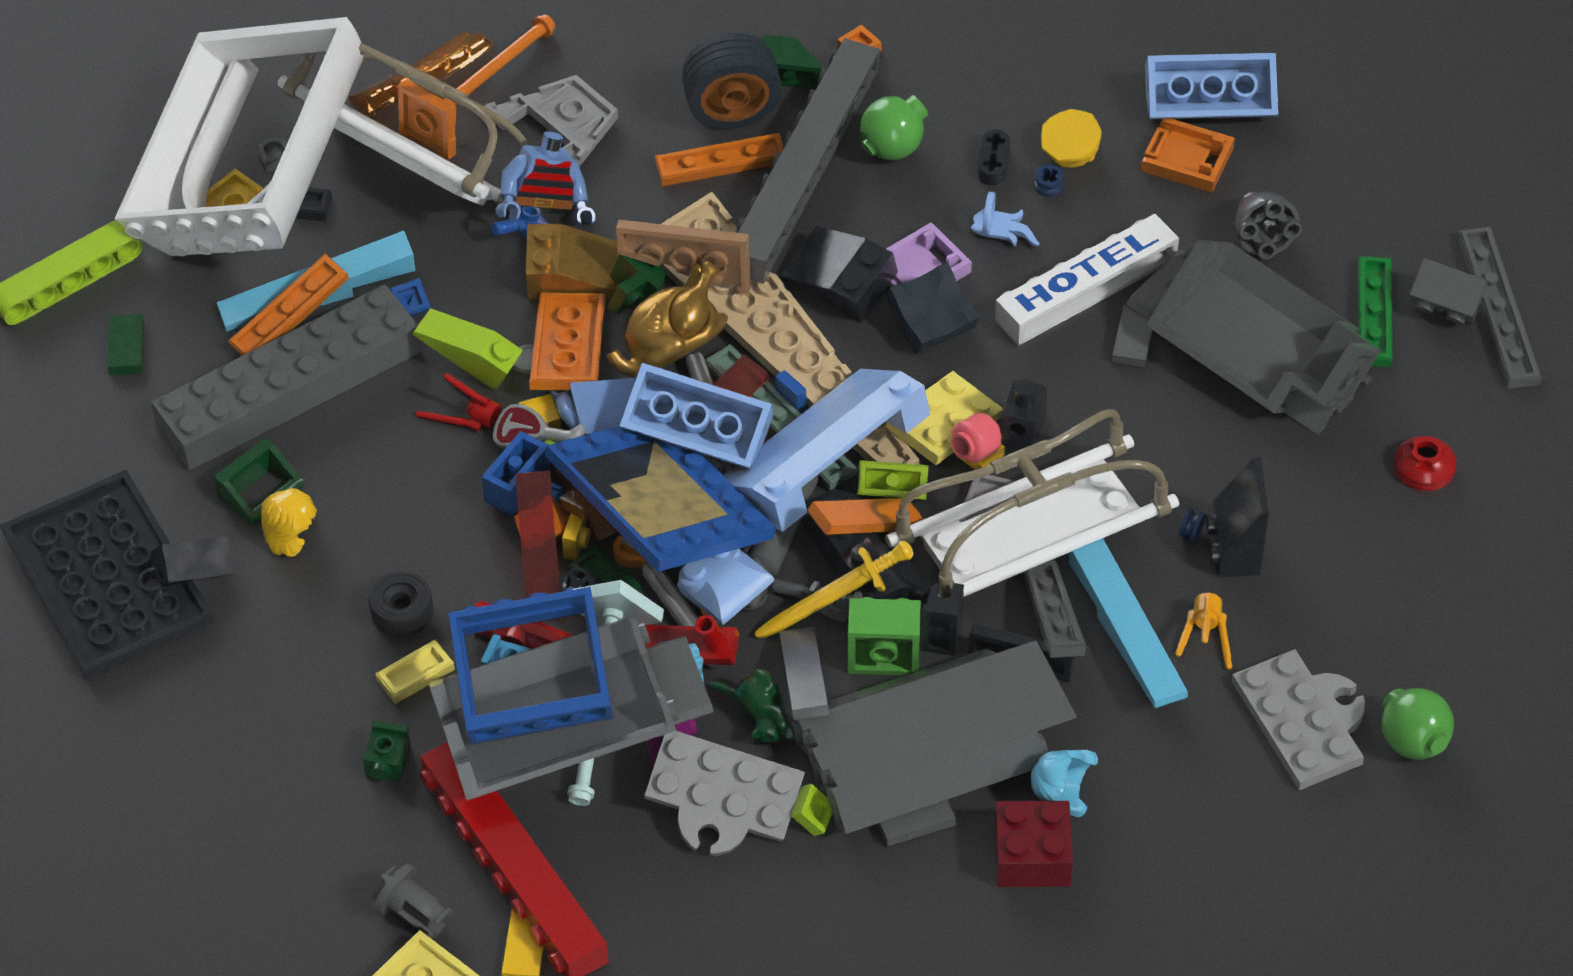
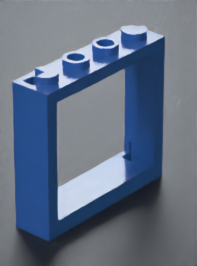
M569 587L563 592L554 594L535 593L526 599L515 601L501 599L495 601L492 605L482 607L466 606V610L448 613L466 731L470 744L614 719L595 606L590 587L576 590ZM576 614H585L597 694L477 715L465 635Z

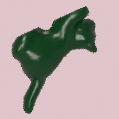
M759 668L755 669L751 676L740 680L736 687H732L723 681H710L708 683V687L736 700L755 719V729L750 733V738L755 739V745L761 742H778L781 735L788 741L794 740L789 720L779 703L783 702L781 692L777 684L773 682L772 676L768 671Z

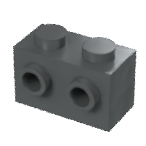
M1424 258L1410 292V301L1415 303V308L1423 312L1433 313L1436 310L1445 313V318L1461 325H1464L1465 321L1473 323L1487 288V280Z

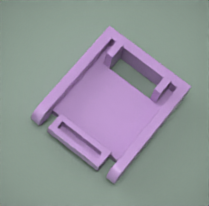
M932 223L925 225L886 248L893 252L898 273L889 284L890 287L918 278L937 266L942 265L929 251L934 246H937L946 255V262H948L956 281L971 273L972 261Z

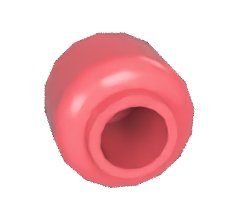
M975 413L955 424L951 431V447L958 457L972 463L979 462L993 454L1001 445L1002 436L999 425L984 413Z

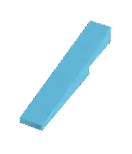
M405 231L331 258L348 274L349 279L321 305L354 297L352 288L414 272V255ZM309 267L217 302L226 332L244 327Z
M1102 538L1069 552V564L1096 605L1097 618L1154 708L1187 698L1188 691L1104 539Z

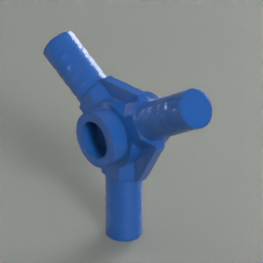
M521 206V214L518 219H508L492 223L491 230L495 236L516 231L519 235L527 237L528 224L549 223L541 215L539 208Z

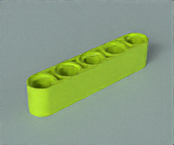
M116 220L104 225L0 283V316L9 325L23 322L133 261L143 249L141 240L126 234L125 228Z

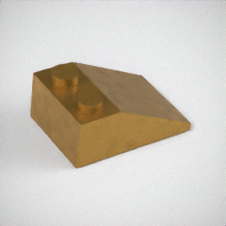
M528 224L526 251L528 300H539L540 292L604 293L606 299H611L617 285H619L610 277L620 255L617 251V241L563 224Z

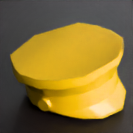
M1075 109L1059 112L1042 125V151L1062 167L1074 168L1082 166L1094 160L1099 149L1102 131L1091 113Z

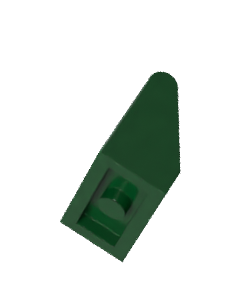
M266 437L214 476L218 498L251 525L262 518L261 507L265 499L251 509L240 496L241 493L271 470L276 471L287 480V482L271 494L291 488L300 489L304 486V481L277 447Z

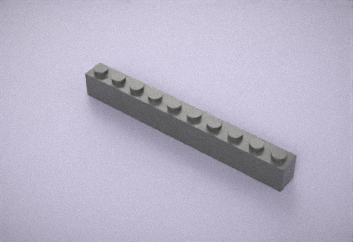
M844 38L839 49H833L828 69L821 71L817 84L818 87L816 90L812 89L810 91L805 111H799L794 131L787 133L782 153H776L771 173L764 175L759 195H753L747 217H741L738 223L736 233L749 234L751 280L762 284L765 283L878 72L880 49Z

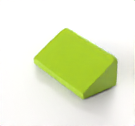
M860 460L857 495L904 498L911 490L928 483V465ZM925 493V494H923V495H921V496H919V497H917V498H915V499H923V500H926V499H927V493Z

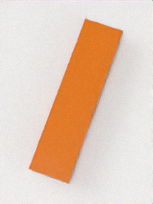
M780 133L656 155L655 165L661 186L663 187L770 167L776 153H782L783 142Z
M325 253L228 340L230 346L239 355L243 356L291 332L349 279L348 274Z
M903 498L813 501L807 511L825 535L893 532V528L896 527V511L899 509ZM910 503L908 510L910 512L911 525L924 518Z

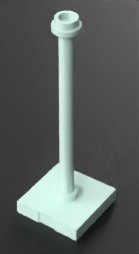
M622 580L573 589L591 588L598 626L630 616H634L637 623L644 622L645 625L662 622L664 609ZM594 758L581 762L578 765L575 785H570L567 791L569 802L572 804L587 806L590 804L591 799L594 798L595 791L589 787Z

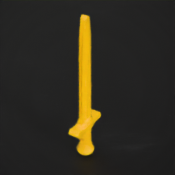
M899 541L892 551L884 554V556H880L875 561L872 560L869 552L861 547L858 553L864 560L862 565L779 613L762 625L755 632V636L758 639H762L778 633L872 580L874 587L879 592L885 591V585L879 573L883 572L884 569H888L889 566L891 567L893 564L898 563V561L910 560L913 556L912 547L906 541Z

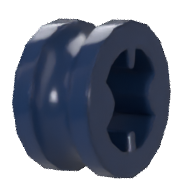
M1045 164L1040 166L1035 172L1034 185L1036 191L1047 197L1058 195L1063 189L1064 172L1056 165Z
M1188 508L1182 519L1178 536L1181 538L1189 536L1192 542H1197L1204 527L1206 513L1200 512V514H1195L1194 509Z

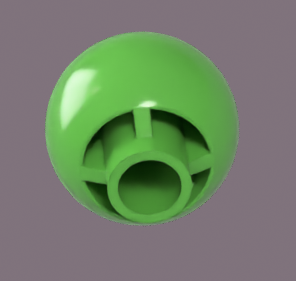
M914 95L910 96L907 100L898 96H886L874 101L868 106L861 118L860 134L863 139L860 142L861 146L871 157L876 155L884 160H899L911 155L922 141L924 135L923 119L928 116L927 109Z
M1425 688L1395 689L1385 697L1382 704L1384 710L1382 715V732L1386 742L1396 753L1408 759L1423 760L1436 756L1446 749L1453 735L1454 717L1450 706L1443 697Z

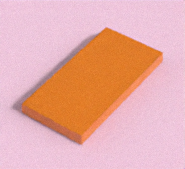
M539 293L529 380L530 390L571 391L570 383L598 381L606 295L604 293Z

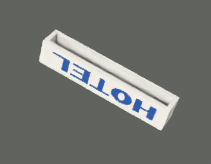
M1156 214L1144 220H1138L1124 231L1110 235L1098 245L1084 249L1074 258L1058 263L1050 271L1029 279L1024 285L1012 291L1003 293L996 299L995 321L1019 346L1157 271L1178 251L1179 237Z

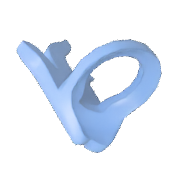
M989 191L985 208L973 216L974 224L971 226V230L985 237L1009 241L1013 247L1017 244L1016 236L1026 239L1032 246H1039V242L1029 227L1019 223L1023 217V210L1015 214L995 211L996 195L994 192Z

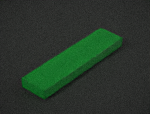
M1359 256L1357 263V327L1359 329L1357 334L1381 350L1372 366L1391 367L1392 258Z

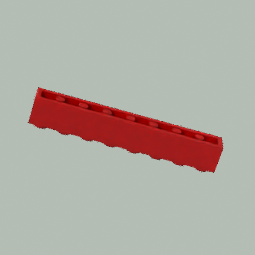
M448 741L421 755L422 771L419 772V776L424 787L428 791L434 790L438 796V805L446 817L451 815L456 821L455 827L460 838L464 842L470 841L474 847L475 858L480 866L490 869L493 883L499 893H507L511 899L510 905L516 917L520 921L527 918L531 924L529 932L533 941L538 947L544 945L549 953L548 959L557 974L562 972L565 976H585L609 963L606 941L498 791L467 800Z

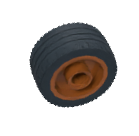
M732 32L713 36L694 47L684 60L682 81L686 100L693 116L704 125L718 129H737L750 126L769 115L780 100L781 82L775 57L767 43H764L762 39L760 40V38L754 35Z

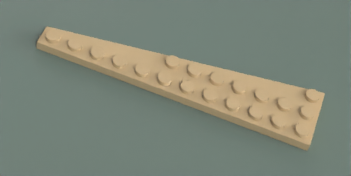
M710 192L661 223L664 225L734 233L737 230L733 223V218L713 192ZM663 264L665 275L678 287H683L691 272L687 276L677 273L676 269L672 266ZM770 272L764 284L751 280L748 295L738 292V287L722 282L721 286L710 284L708 300L714 305L718 313L724 312L728 315V321L724 329L773 375L776 376L785 370L805 387L806 405L809 408L852 375L851 370L836 357L834 348L790 291L785 289L784 284L776 274ZM886 421L852 447L866 461L919 464V458L909 445L885 427Z

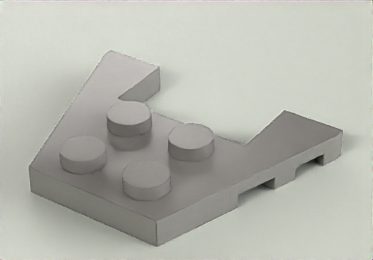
M577 75L540 86L539 92L526 96L519 93L510 96V101L496 105L494 101L484 106L512 124L530 114L547 130L558 133L563 137L562 142L565 146L562 148L566 149L573 160L578 162L579 167L618 119V109ZM494 122V123H495L497 126H499L502 130L505 129V128H503L501 125H499V124H497L496 122Z

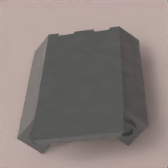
M634 616L599 626L598 630L614 719L477 744H470L466 731L458 673L430 682L429 686L466 799L470 800L676 731V724L714 712L686 636L646 648L645 644L650 642L645 623H637ZM587 631L470 669L477 715L598 693Z
M1036 640L999 653L983 649L828 701V716L794 720L793 713L789 714L797 746L808 754L816 786L827 794L836 828L845 834L1032 771L1040 757L1048 752L1046 741L1038 731L1077 718Z

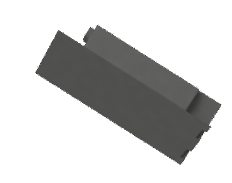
M1197 240L1186 251L1179 249L1130 296L1126 303L1149 319L1146 326L1271 412L1286 413L1316 435L1326 427L1333 412L1338 415L1354 399V393L1360 383L1366 386L1373 379L1367 372L1381 351L1356 333L1359 329L1358 327L1229 242Z

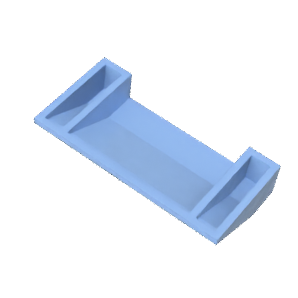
M859 369L765 442L750 469L736 465L723 476L778 530L783 532L807 513L801 487L885 421L907 434L931 415L925 387L901 371Z

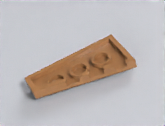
M619 219L616 226L618 254L655 266H660L661 263L670 265L676 269L677 273L689 276L691 267L694 264L702 266L705 261H709L719 268V274L712 279V284L721 286L722 282L738 287V292L748 295L751 287L749 234Z

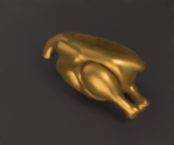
M705 261L702 266L694 264L691 267V275L683 287L663 289L650 295L640 303L631 315L624 335V341L629 349L631 359L623 358L619 349L607 355L610 363L620 373L637 377L642 363L662 369L717 336L728 321V315L724 312L718 313L714 305L708 300L709 286L712 279L719 274V268L709 261Z

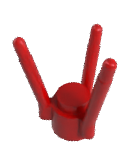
M445 373L443 378L472 398L466 411L471 416V419L424 411H416L415 413L416 417L466 426L479 432L482 426L492 428L496 424L501 414L502 406L478 394L458 379Z

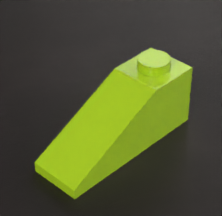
M431 308L412 334L494 391L497 390L523 352L522 349L496 331Z

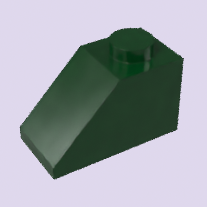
M764 34L763 41L770 47L776 60L781 86L816 90L821 73V63L796 38Z

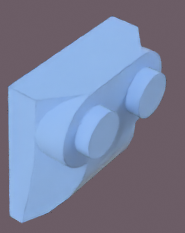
M739 548L687 563L679 573L677 587L683 596L724 625L775 580L769 572Z

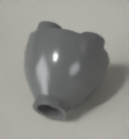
M1266 191L1250 192L1241 199L1235 214V232L1241 245L1246 251L1252 255L1259 256L1261 259L1273 258L1275 254L1286 249L1302 231L1300 216L1295 206L1277 193Z

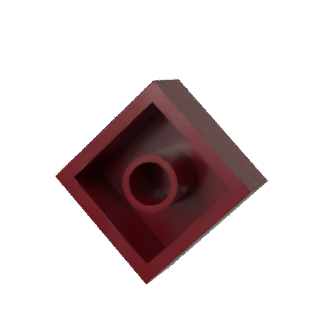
M996 801L997 887H1071L1073 858L1070 802Z

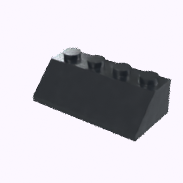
M832 489L806 501L805 504L808 510L813 501L864 500L865 498L861 495ZM808 511L804 515V529L839 578L864 563L863 558L858 553L861 547L869 552L873 561L894 549V547L890 548L885 540V535L890 534L889 532L825 535ZM910 560L898 561V563L893 564L891 567L889 566L888 569H884L883 572L879 573L885 585V591L879 592L874 587L872 580L850 592L852 595L856 591L861 592L863 598L870 597L890 600L905 598L921 600L923 602L929 597L930 588Z

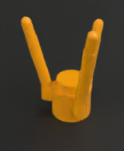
M1202 593L1196 596L1194 609L1188 611L1187 622L1175 655L1177 657L1182 655L1194 624L1202 629L1201 641L1203 643L1208 642L1210 630L1218 626L1225 667L1230 670L1232 668V661L1226 629L1227 615L1222 613V599L1212 593Z

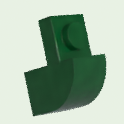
M619 255L610 274V277L619 285H617L607 307L618 315L627 308L630 310L634 309L650 295L660 291L665 280L663 264L655 266Z

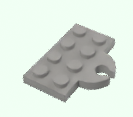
M1296 649L1232 674L1234 687L1298 790L1363 765L1364 756L1350 734L1356 731L1363 721L1364 695L1356 697L1354 702L1349 705H1342L1335 700L1339 696H1351L1356 693L1357 685L1352 680L1339 674L1331 673L1312 676Z
M673 731L664 735L644 799L679 810L677 825L681 838L695 852L700 845L698 832L705 827L713 828L718 833L719 839L711 846L709 856H720L730 853L737 848L744 840L747 832L783 843L791 818L790 815L805 772L682 732Z

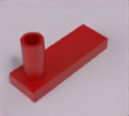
M710 615L699 617L695 626L645 625L650 638V642L645 644L646 648L686 636L689 644L694 643L699 648L704 665H735L740 633L736 627H719L715 619Z

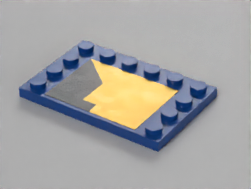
M620 426L547 445L545 457L657 572L774 539L776 527L701 453L623 429Z

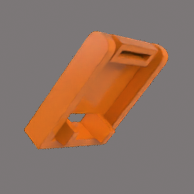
M1162 119L1145 151L1144 158L1140 163V169L1154 176L1213 193L1234 149L1235 138L1174 119ZM1210 154L1218 156L1214 168H1212V164L1206 163Z

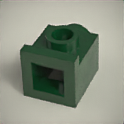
M373 720L371 735L363 757L365 776H371L381 781L388 779L400 781L411 747L408 726Z

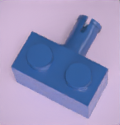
M520 431L482 476L484 502L511 516L518 511L531 495L541 500L550 496L555 501L561 502L560 497L565 495V487L545 479L551 471V463L545 457L548 444Z

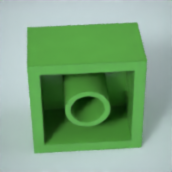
M870 597L849 599L848 674L905 676L919 671L921 600L905 598L890 600Z

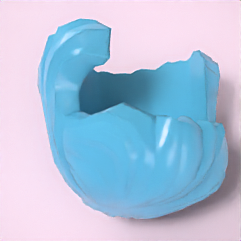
M1057 750L1045 753L1032 769L1031 786L1034 794L1042 801H1069L1070 815L1075 817L1083 816L1087 806L1079 798L1080 784L1091 764H1098L1096 753L1089 750Z

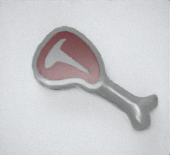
M511 404L503 409L494 426L493 440L504 451L520 431L542 442L545 440L561 442L566 439L584 436L586 429L583 424H579L571 430L550 428L543 417L532 408L522 404Z

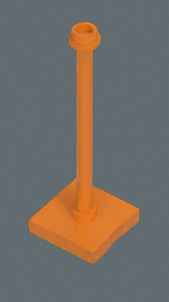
M548 15L534 18L532 21L533 27L456 89L468 96L538 38H549L555 29L553 19ZM405 79L398 85L399 133L449 161L456 155L455 105L457 103L447 98L442 99Z

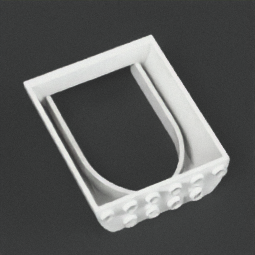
M342 17L198 33L116 214L115 220L125 228L126 234L133 238L141 239L170 256L282 249L363 60V55H360L359 50L360 38L348 18ZM327 51L270 183L247 204L206 207L210 180L259 70L249 59Z

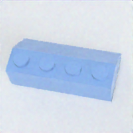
M1276 53L1158 55L1147 57L1145 85L1150 119L1278 116Z
M642 363L619 426L623 429L750 469L763 446L773 417V409L770 403Z

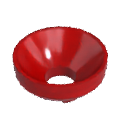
M1414 436L1405 440L1398 447L1394 456L1393 468L1399 480L1405 485L1420 491H1433L1443 488L1451 482L1456 471V457L1453 450L1444 441L1432 436ZM1421 447H1431L1436 451L1437 455L1432 458H1425L1419 455L1417 450Z

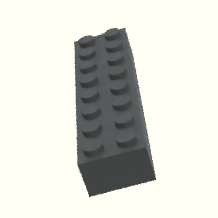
M384 284L152 401L156 427L190 471L421 353V340L412 335L418 324Z

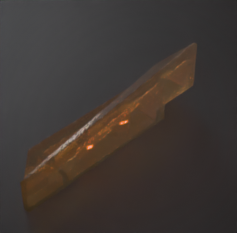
M464 31L410 66L443 81L495 45L493 41L481 32L474 34ZM396 72L349 95L348 99L366 115L371 117L393 101L398 104V85L407 78Z

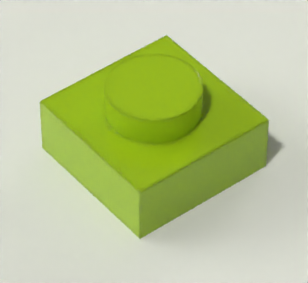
M813 784L802 786L790 816L813 836L824 834L832 815L828 797Z

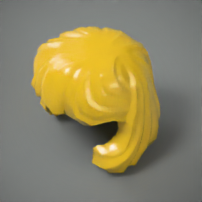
M291 488L278 491L266 497L262 503L261 517L265 543L278 556L285 554L287 557H292L301 551L305 540L298 538L297 535L307 530L309 525L312 524L311 519H314L317 509L313 505L314 502L311 497L299 489Z

